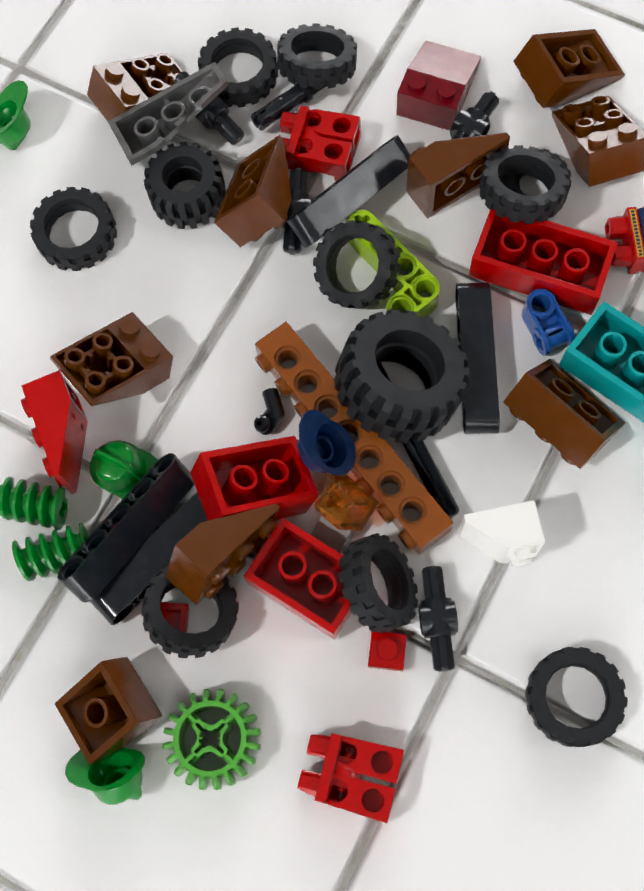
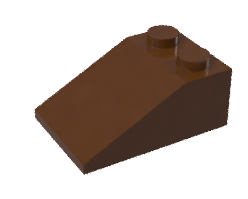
M595 29L534 34L513 61L521 77L526 81L535 95L536 101L542 108L566 105L621 80L625 76Z
M507 133L442 140L435 141L427 147L416 149L408 158L406 192L426 218L431 217L479 187L485 161L489 160L493 152L499 153L501 148L508 147L510 136Z
M280 135L237 163L214 223L239 247L244 246L250 241H258L265 232L272 228L278 229L288 218L287 212L291 203L285 144L284 139Z

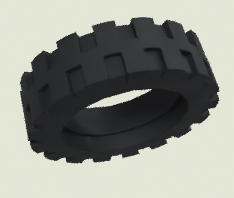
M313 23L312 26H307L306 24L299 25L297 29L290 28L287 30V34L283 33L280 36V41L277 43V68L280 70L281 76L283 78L287 77L288 81L292 84H300V87L308 88L310 86L314 87V89H322V87L334 88L336 84H345L347 78L351 79L354 71H356L357 43L354 42V38L351 35H346V31L340 28L338 30L334 29L332 25L326 24V27L320 26L318 23ZM307 51H323L331 53L336 58L328 61H310L297 55Z
M239 27L231 28V31L228 32L222 30L217 33L218 36L215 38L213 36L207 40L206 47L202 46L200 50L201 58L198 57L199 70L213 62L218 64L226 56L235 53L251 54L257 57L263 64L257 75L248 81L239 83L228 82L229 85L218 95L228 107L237 105L238 108L246 107L245 104H257L262 97L265 99L270 94V89H274L277 83L276 77H278L276 52L273 50L270 40L266 41L265 36L260 32L257 34L253 33V29L245 28V30H239Z
M515 145L511 149L504 147L500 149L499 153L493 152L489 160L485 161L479 184L480 197L485 199V205L489 210L494 209L497 216L501 218L504 216L508 217L511 222L518 223V220L524 221L525 224H533L537 220L544 222L548 220L549 216L554 217L563 205L569 186L568 172L566 169H562V163L558 159L554 160L551 158L552 155L546 151L542 153L538 151V148L530 146L527 149L523 148V145ZM511 173H523L541 181L548 191L540 195H522L505 187L499 178Z
M66 187L67 190L62 192L60 189L52 192L53 195L48 198L46 196L40 201V207H36L33 211L34 219L30 220V228L32 230L30 234L38 251L52 266L56 264L58 269L61 270L71 268L72 271H81L82 267L89 269L95 266V262L98 260L103 261L107 257L106 253L108 250L111 251L115 245L113 239L117 238L116 221L107 202L103 201L98 193L94 192L92 194L89 189L81 187V190L75 187ZM77 210L88 211L98 218L97 231L89 241L81 246L73 248L59 247L50 240L52 226L58 218L68 212Z
M350 220L346 224L339 223L335 225L333 231L328 230L323 237L325 239L322 243H318L315 250L318 253L317 258L314 257L313 266L316 267L314 278L320 284V292L323 295H327L330 302L345 308L365 309V307L378 305L380 300H385L389 297L391 288L396 287L398 282L396 279L397 273L401 272V264H398L400 252L394 246V239L391 235H387L383 228L363 221ZM356 238H364L376 249L379 260L378 271L373 282L365 290L350 292L338 280L336 273L337 257L341 249L349 241Z
M379 533L351 542L349 546L343 549L342 553L344 556L339 561V566L342 567V572H339L340 582L344 585L342 590L344 598L349 600V609L353 615L357 614L359 623L364 627L369 626L371 632L379 631V633H384L408 625L410 620L414 619L416 615L414 609L418 608V599L416 598L418 588L417 584L413 581L415 575L412 567L409 568L407 564L408 559L406 555L399 551L400 547L395 541L390 542V537L386 535L380 536ZM371 561L380 570L385 580L388 592V605L379 597L374 587L371 576Z
M169 565L164 567L160 575H155L151 579L144 595L141 616H143L145 632L149 631L150 640L155 645L159 644L162 646V651L167 654H171V652L176 653L179 658H188L189 655H195V658L204 657L208 651L211 653L215 652L223 642L227 641L237 620L239 602L235 600L237 597L235 588L230 587L228 577L222 580L224 583L223 587L213 597L219 610V616L212 628L197 634L184 633L173 628L165 620L161 611V601L165 594L173 588H177L166 578Z
M566 647L550 653L531 672L528 678V686L525 690V697H527L528 703L526 705L529 715L531 714L534 725L538 730L546 734L545 736L548 739L567 747H586L603 742V740L612 736L617 731L616 728L624 720V708L627 707L628 698L625 697L624 693L626 685L623 679L620 680L617 674L619 671L613 663L609 664L605 660L606 657L598 652L593 653L590 649L584 647ZM571 666L584 668L594 674L602 684L606 697L605 708L600 718L588 727H568L556 720L548 709L545 698L547 684L552 675L562 668Z

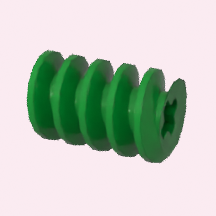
M8 476L3 484L0 485V516L6 520L15 519V521L20 523L27 521L31 525L41 524L45 528L53 526L54 529L61 530L68 512L65 488L59 487L55 495H52V486L46 484L40 493L38 482H33L27 490L26 480L20 479L15 486L14 478Z
M79 523V533L75 534L70 526H66L65 537L62 538L55 529L52 531V541H48L46 536L40 533L37 545L34 544L30 537H26L25 548H21L18 541L14 540L12 542V552L17 568L27 581H33L37 574L45 578L49 575L50 570L54 574H58L65 562L88 538L87 530L83 523Z

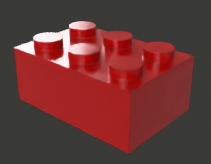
M289 436L201 452L190 473L207 520L277 504L280 507L275 520L282 519V517L287 518L305 514L317 499L319 493L309 469L301 460L296 447V437Z
M282 517L243 575L247 584L334 640L352 613L349 609V600L344 598L342 592L344 585L340 582L339 572H342L339 561L344 555Z

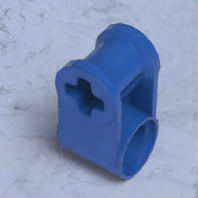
M541 288L532 291L527 297L521 315L532 335L537 350L541 355L546 356L550 354L551 349L565 343L570 345L575 339V333L552 292ZM532 305H540L546 312H537L532 308Z

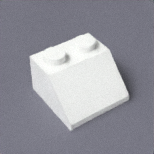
M534 500L464 514L458 529L459 538L501 564L511 562L512 566L531 563V557H535L546 542Z

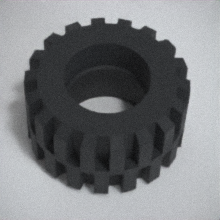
M180 142V146H174V143L167 145V150L163 151L160 149L157 151V158L151 157L148 161L150 168H145L144 186L157 217L160 220L164 219L165 223L171 227L176 223L178 229H185V225H190L191 229H195L199 223H203V225L210 223L209 218H216L218 208H220L226 193L221 165H219L217 157L215 155L212 156L211 150L206 147L201 150L200 144L194 142L192 146H188L187 142ZM185 180L199 182L196 187L189 191L176 192L172 190L175 185Z

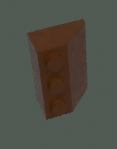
M551 359L527 371L503 401L510 408L509 410L514 417L525 421L535 430L538 438L553 445L567 463L576 465L579 469L586 465L626 423Z

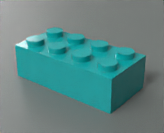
M603 301L565 350L559 366L644 423V327Z

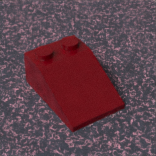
M425 40L408 66L397 92L396 115L450 131L456 116L462 110L480 64L481 56Z

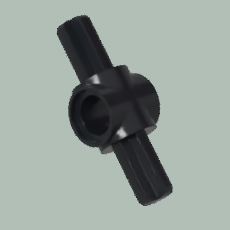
M183 71L178 74L174 84L190 76L188 72ZM217 96L195 117L207 129L216 128L231 145H236L244 137V131L228 116L229 107Z
M492 91L485 92L475 107H470L467 110L462 109L458 113L450 129L451 139L488 134L490 129L489 117L499 104V98L496 96V93Z
M300 167L291 170L289 175L291 203L287 212V220L312 201V197L306 193L308 173ZM285 222L281 226L284 228L283 251L290 255H295L301 252L302 243L288 223Z
M429 566L422 569L425 600L418 604L420 629L422 636L430 639L433 669L438 672L453 670L455 667L451 636L458 633L457 611L454 600L446 598L442 568L440 566Z

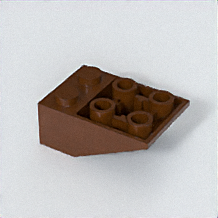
M169 53L94 65L87 95L105 119L109 121L174 85L176 76L183 72V70Z
M597 96L591 101L564 106L563 109L552 111V118L573 166L589 187L644 171V130L609 96Z
M131 312L51 355L50 360L91 406L144 394L170 378L173 355L141 320Z
M277 504L199 523L175 545L166 578L195 605L205 597L209 600L212 599L223 587L224 583L222 580L229 574L233 577L236 576L246 565V558L252 552L256 555L259 553L268 539L267 536L277 526V522L274 520L280 507Z

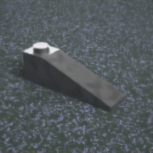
M216 62L209 64L108 121L131 166L159 151L229 85Z

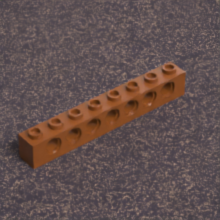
M287 321L255 343L258 355L255 357L257 364L264 373L270 371L277 379L274 381L277 389L285 398L290 395L296 403L294 408L300 417L309 410L315 409L321 412L325 408H332L337 413L330 417V419L340 424L347 432L354 433L358 437L353 442L356 460L353 468L350 470L358 479L355 481V484L366 498L371 495L379 505L376 507V510L387 524L393 522L400 532L397 536L409 551L414 548L420 555L451 531L454 522L386 440L378 438V433L372 430L368 433L360 427L361 423L357 419L353 421L347 415V406L342 407L337 395L339 391L335 389L334 378ZM287 360L296 362V365L292 368L281 367V364ZM305 384H313L317 387L310 393H304L300 390ZM372 457L378 461V465L367 469L360 462L364 458ZM391 482L395 483L400 490L396 494L388 495L382 491L381 487L385 483ZM408 508H414L420 512L421 518L417 521H408L402 513Z

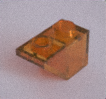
M324 473L316 486L319 496L314 501L315 510L338 530L362 531L379 504L374 497L347 474L337 476Z

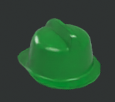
M21 80L12 82L0 93V144L12 151L18 148L31 127V121L23 108L28 94V86Z
M120 440L110 441L93 452L90 462V475L93 481L102 489L123 499L158 459L131 443Z
M122 747L95 764L89 765L82 751L79 750L68 761L65 775L70 783L92 791L105 804L116 805L128 799L139 800L142 796V768L145 765V756L141 751Z

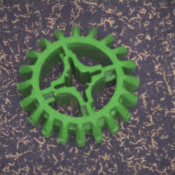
M204 689L202 693L203 701L200 702L199 697L195 693H191L189 695L192 704L190 708L182 701L177 704L178 708L183 712L181 717L173 713L169 714L168 718L177 724L175 729L164 728L163 733L173 736V741L163 743V749L175 750V753L168 756L166 761L168 764L180 761L181 764L174 771L176 776H181L186 771H189L185 784L192 785L197 777H200V790L207 789L209 779H212L214 790H221V777L225 778L229 786H233L236 784L232 772L236 771L242 777L248 774L247 770L241 765L243 761L255 765L257 760L247 754L249 748L253 750L261 749V744L251 742L252 736L261 735V729H249V725L258 718L255 714L243 716L250 707L247 702L241 703L237 708L235 707L239 697L237 694L232 693L227 702H224L225 691L223 689H218L215 700L212 699L211 691ZM215 708L223 709L230 713L225 719H221L212 725L207 724L198 715L205 710ZM190 723L196 732L197 740L190 749L191 752L187 755L184 739ZM238 723L241 732V743L235 756L228 746L227 738L233 730V726ZM203 729L213 733L219 731L220 737L217 739H220V743L218 745L224 752L215 746L205 745L204 741L208 739L204 738L206 732ZM215 753L228 765L218 770L206 771L195 764L208 754Z

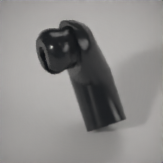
M269 388L262 392L267 409L263 415H260V418H255L254 427L256 431L263 435L274 433L285 417V411L277 388Z

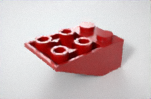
M58 370L21 385L25 398L21 399V404L27 417H32L36 427L32 428L31 431L38 447H43L47 457L43 458L42 462L50 478H55L59 487L64 486L71 494L77 493L88 421L77 393L61 371Z

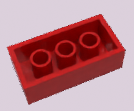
M491 209L474 251L468 276L529 295L536 289H547L552 292L560 306L592 315L599 301L618 242L547 220L544 222L537 220L533 224H525L524 221L519 220L518 223L509 221L510 218L505 216L501 218L495 214L496 211L494 209Z

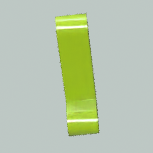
M367 210L353 212L349 216L348 221H363L379 226L385 230L387 235L392 236L395 241L394 246L400 252L398 264H401V270L410 273L408 275H399L397 273L396 279L398 282L396 287L392 288L396 293L388 300L386 312L388 310L404 312L409 310L417 312V316L423 318L431 314L438 305L440 293L438 280L371 212ZM356 238L349 241L354 250L377 272L379 260L373 245L364 238ZM428 292L432 296L424 298L419 296L418 293Z

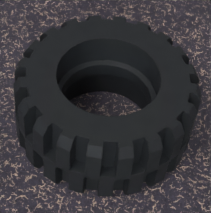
M388 310L385 315L383 312L370 315L369 319H363L356 325L354 331H351L335 368L334 386L339 391L337 397L341 406H347L348 408L347 415L353 421L357 419L361 423L360 427L368 433L372 430L378 433V438L388 440L389 437L395 438V442L407 443L410 438H412L413 442L425 440L427 436L436 435L443 426L447 425L465 398L469 389L468 383L470 382V370L466 368L469 364L465 352H460L462 346L457 338L452 339L449 336L450 331L443 325L439 327L433 323V318L428 316L423 318L417 316V312L409 310L405 313H400L399 310ZM395 362L410 368L420 377L426 390L412 391L396 386L381 373L377 363Z

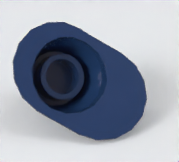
M315 409L306 411L302 415L299 423V440H297L296 447L305 466L318 473H330L337 476L349 473L356 460V451L352 437L347 430Z

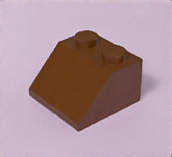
M128 657L101 661L54 703L89 765L95 764L139 738L163 717Z

